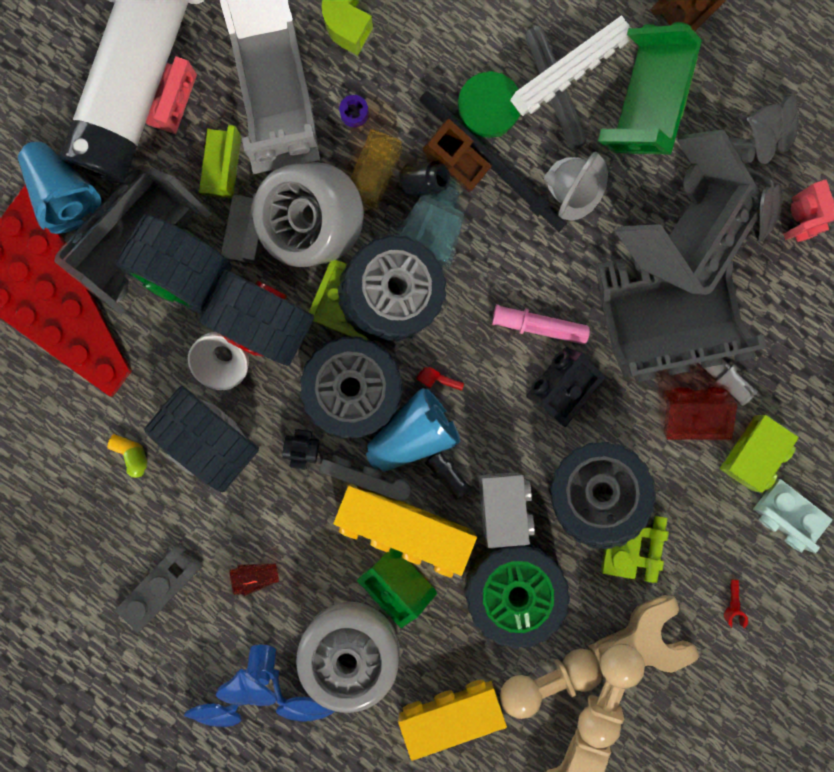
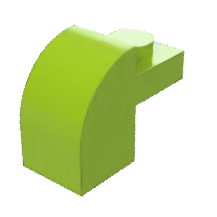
M322 0V14L329 36L337 45L358 56L373 29L372 16L356 8L360 0Z

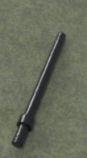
M426 91L420 97L419 101L442 123L449 118L473 140L470 147L491 165V169L530 205L528 209L537 217L541 215L558 232L568 224L550 207L551 202L542 194L539 196L429 91Z

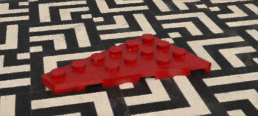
M25 184L0 218V318L106 395L113 397L132 370L126 358L122 355L115 337L112 336L93 295L86 287L55 263V256L65 244L61 233L54 234L48 228L43 230L39 226Z

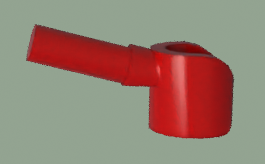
M430 367L423 368L416 378L430 389L436 381L461 391L464 387V383L445 377V375Z
M731 579L730 606L724 612V619L732 628L733 617L740 615L739 623L743 628H746L749 621L747 615L740 609L739 580Z

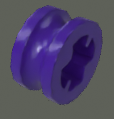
M349 95L340 103L339 112L345 125L357 128L366 123L369 111L367 102L362 97ZM355 104L356 108L358 105L362 107L359 110L360 116L355 119L352 114L350 117L346 115L349 113L348 106Z

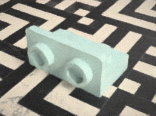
M781 479L775 481L753 508V510L761 515L758 520L773 532L779 529L787 535L784 541L801 553L803 550L816 553L820 548L815 544L832 522L829 516Z

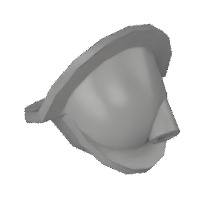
M596 151L592 153L588 160L570 157L557 161L545 174L544 181L548 183V189L553 197L562 203L558 216L562 219L573 221L581 219L592 212L601 201L606 190L608 170L606 162Z

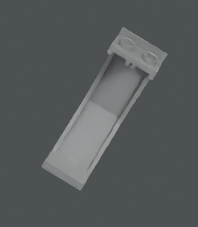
M220 0L231 39L247 114L249 136L243 137L242 143L244 152L251 161L253 174L275 170L289 164L320 160L314 117L288 0Z

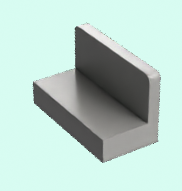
M254 193L253 198L234 195L232 197L221 255L229 260L259 265L263 245L257 236L253 222V204L256 193Z

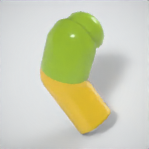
M113 434L109 439L107 448L123 455L127 467L126 472L129 476L133 478L141 477L147 468V458L142 445Z

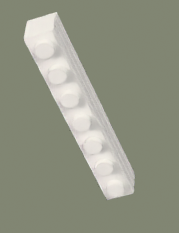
M621 15L516 91L510 101L522 116L528 112L530 114L534 113L541 107L540 103L543 101L549 102L556 96L555 92L558 90L564 91L571 85L570 81L573 79L579 80L586 74L585 70L588 68L593 70L601 63L600 59L603 57L608 59L615 53V48L619 46L621 49L629 43L630 40L627 32L631 27H629V24Z

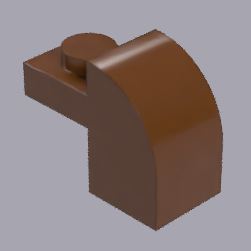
M449 118L442 123L423 147L427 158L430 161H438L440 164H444L448 168L450 176L468 192L475 188L491 168V165L470 147L473 140Z

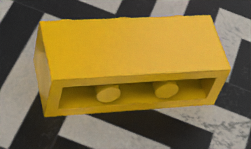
M483 679L476 680L465 686L466 690L453 693L452 690L444 691L437 694L432 702L422 705L421 701H416L404 706L403 712L399 713L398 724L411 761L507 728L492 681L485 683Z

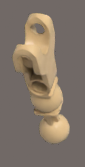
M663 595L638 605L633 611L630 623L626 628L602 638L594 644L588 645L589 650H572L565 656L562 662L559 659L554 660L558 670L535 680L523 675L512 676L501 688V706L510 716L524 719L530 718L538 712L543 698L566 689L572 697L576 696L575 691H592L600 684L602 678L606 681L600 668L602 656L609 647L616 644L630 645L641 654L645 666H654L664 672L672 673L692 664L699 657L695 645L683 640L673 644H665L662 641L661 630L663 624L677 615L679 611L676 598Z
M616 644L609 647L603 654L600 668L606 681L599 697L589 695V706L585 707L579 715L578 728L572 737L562 764L546 772H605L611 754L610 746L620 737L621 724L624 722L622 708L619 705L625 689L637 685L644 675V660L636 649L628 644Z

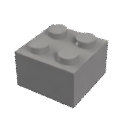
M518 472L478 475L483 537L487 547L530 545L529 535L535 534L533 515H529L526 509V501H531L530 481H526L524 475Z

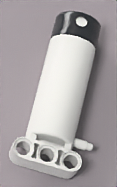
M107 0L113 2L114 6L60 155L62 161L78 170L115 183H123L125 181L188 3L199 4L205 0Z

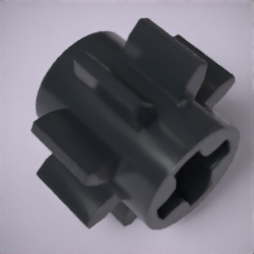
M295 429L294 436L286 435L282 458L291 460L290 468L305 470L308 463L316 464L320 440L312 438L313 431Z

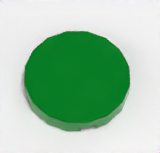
M489 71L476 74L467 80L460 90L457 105L460 120L476 136L493 138L504 135L516 124L520 117L519 111L510 101L515 92L519 90L513 80L502 73Z

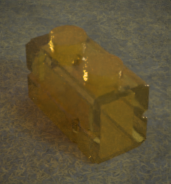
M375 129L370 130L350 179L356 185L362 203L378 210L395 170V164L398 163L401 156L402 141Z

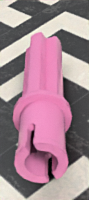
M496 304L492 318V325L520 330L519 334H523L525 331L579 344H586L590 334V329L587 325L529 313V309L526 308L524 311Z

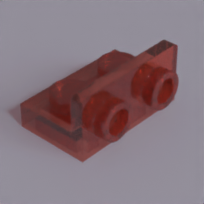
M687 387L664 390L663 398L667 403L664 435L667 440H732L737 403L727 390L720 387H709L707 390H692Z

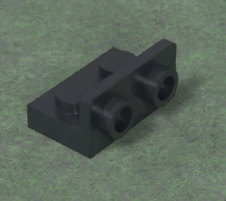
M565 347L563 351L555 355L545 373L534 381L526 397L541 407L558 424L566 427L606 376L582 353Z

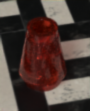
M276 563L237 564V568L229 570L234 596L242 594L245 597L280 582Z

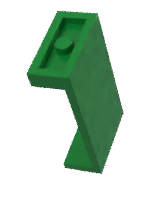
M674 22L670 26L646 24L642 28H629L627 35L639 46L624 105L617 129H601L598 142L613 153L671 155L702 39L691 29L690 25L683 22Z

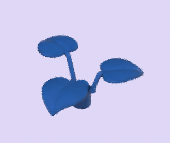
M254 645L250 647L247 669H240L231 680L221 685L216 691L218 699L231 705L228 707L220 704L199 705L184 712V716L208 726L230 727L241 721V715L235 712L239 705L269 706L277 701L280 705L277 707V714L286 719L301 722L319 720L331 715L335 711L322 707L311 697L285 699L282 696L279 684V670L274 669L276 649L269 645ZM270 679L273 681L275 693L265 686L269 684Z

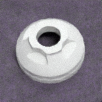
M210 332L194 342L189 350L188 365L193 376L204 386L215 390H227L236 387L243 381L248 371L249 356L246 351L227 342L221 334ZM220 346L228 348L232 353V359L230 361L218 359L215 355V348Z

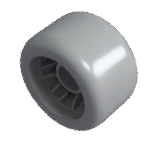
M297 163L279 167L263 180L255 195L253 222L257 236L269 254L290 266L310 267L334 261L344 256L357 242L363 227L364 208L356 185L342 170L326 163Z
M342 602L332 605L314 617L300 640L296 658L300 682L307 694L324 708L340 713H354L366 710L385 697L396 679L400 657L398 637L385 615L372 606L359 602ZM344 653L352 654L356 658L357 664L345 666L340 663L338 657Z

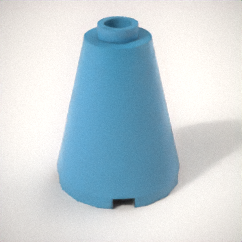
M30 142L23 146L18 154V161L39 226L43 230L48 228L54 234L66 233L80 228L84 223L81 218L90 212L93 213L101 205V197L96 188L69 164L62 161L60 156L46 143Z
M422 388L417 391L368 443L366 457L374 469L380 468L386 472L455 447V445L460 443V436L453 421L448 422L444 415V412L447 411L430 390Z

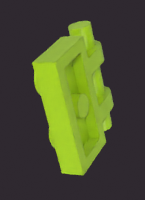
M655 515L653 528H643L634 540L631 539L623 546L604 549L601 573L635 579L637 566L646 568L644 581L657 583L659 571H663L664 560H661L664 541H668L669 531H666L668 518ZM642 537L651 539L648 557L639 556Z

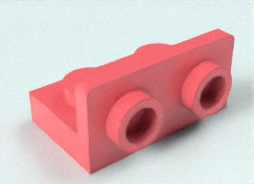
M175 56L173 65L166 64L146 120L147 125L173 134L177 133L197 76L188 60Z
M826 179L810 185L792 197L791 213L795 221L800 222V225L784 233L785 240L796 237L797 242H801L829 230L828 224L834 221V200Z

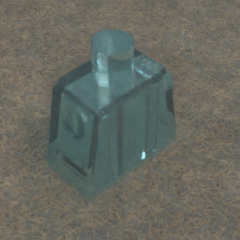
M448 186L446 190L438 194L436 200L422 195L395 236H407L414 241L418 240L435 254V258L440 262L441 266L450 269L464 218V213L454 208L460 192Z

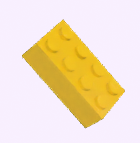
M354 484L348 485L333 525L340 527L338 532L344 536L357 539L361 535L371 539L370 545L379 550L389 552L390 548H393L403 553V559L421 565L422 560L433 564L435 572L450 578L453 577L454 573L460 576L463 575L477 539L474 530Z

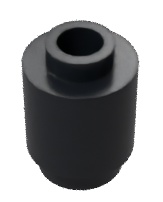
M438 161L407 163L400 174V184L405 193L410 196L439 194L447 189L450 182L448 168Z

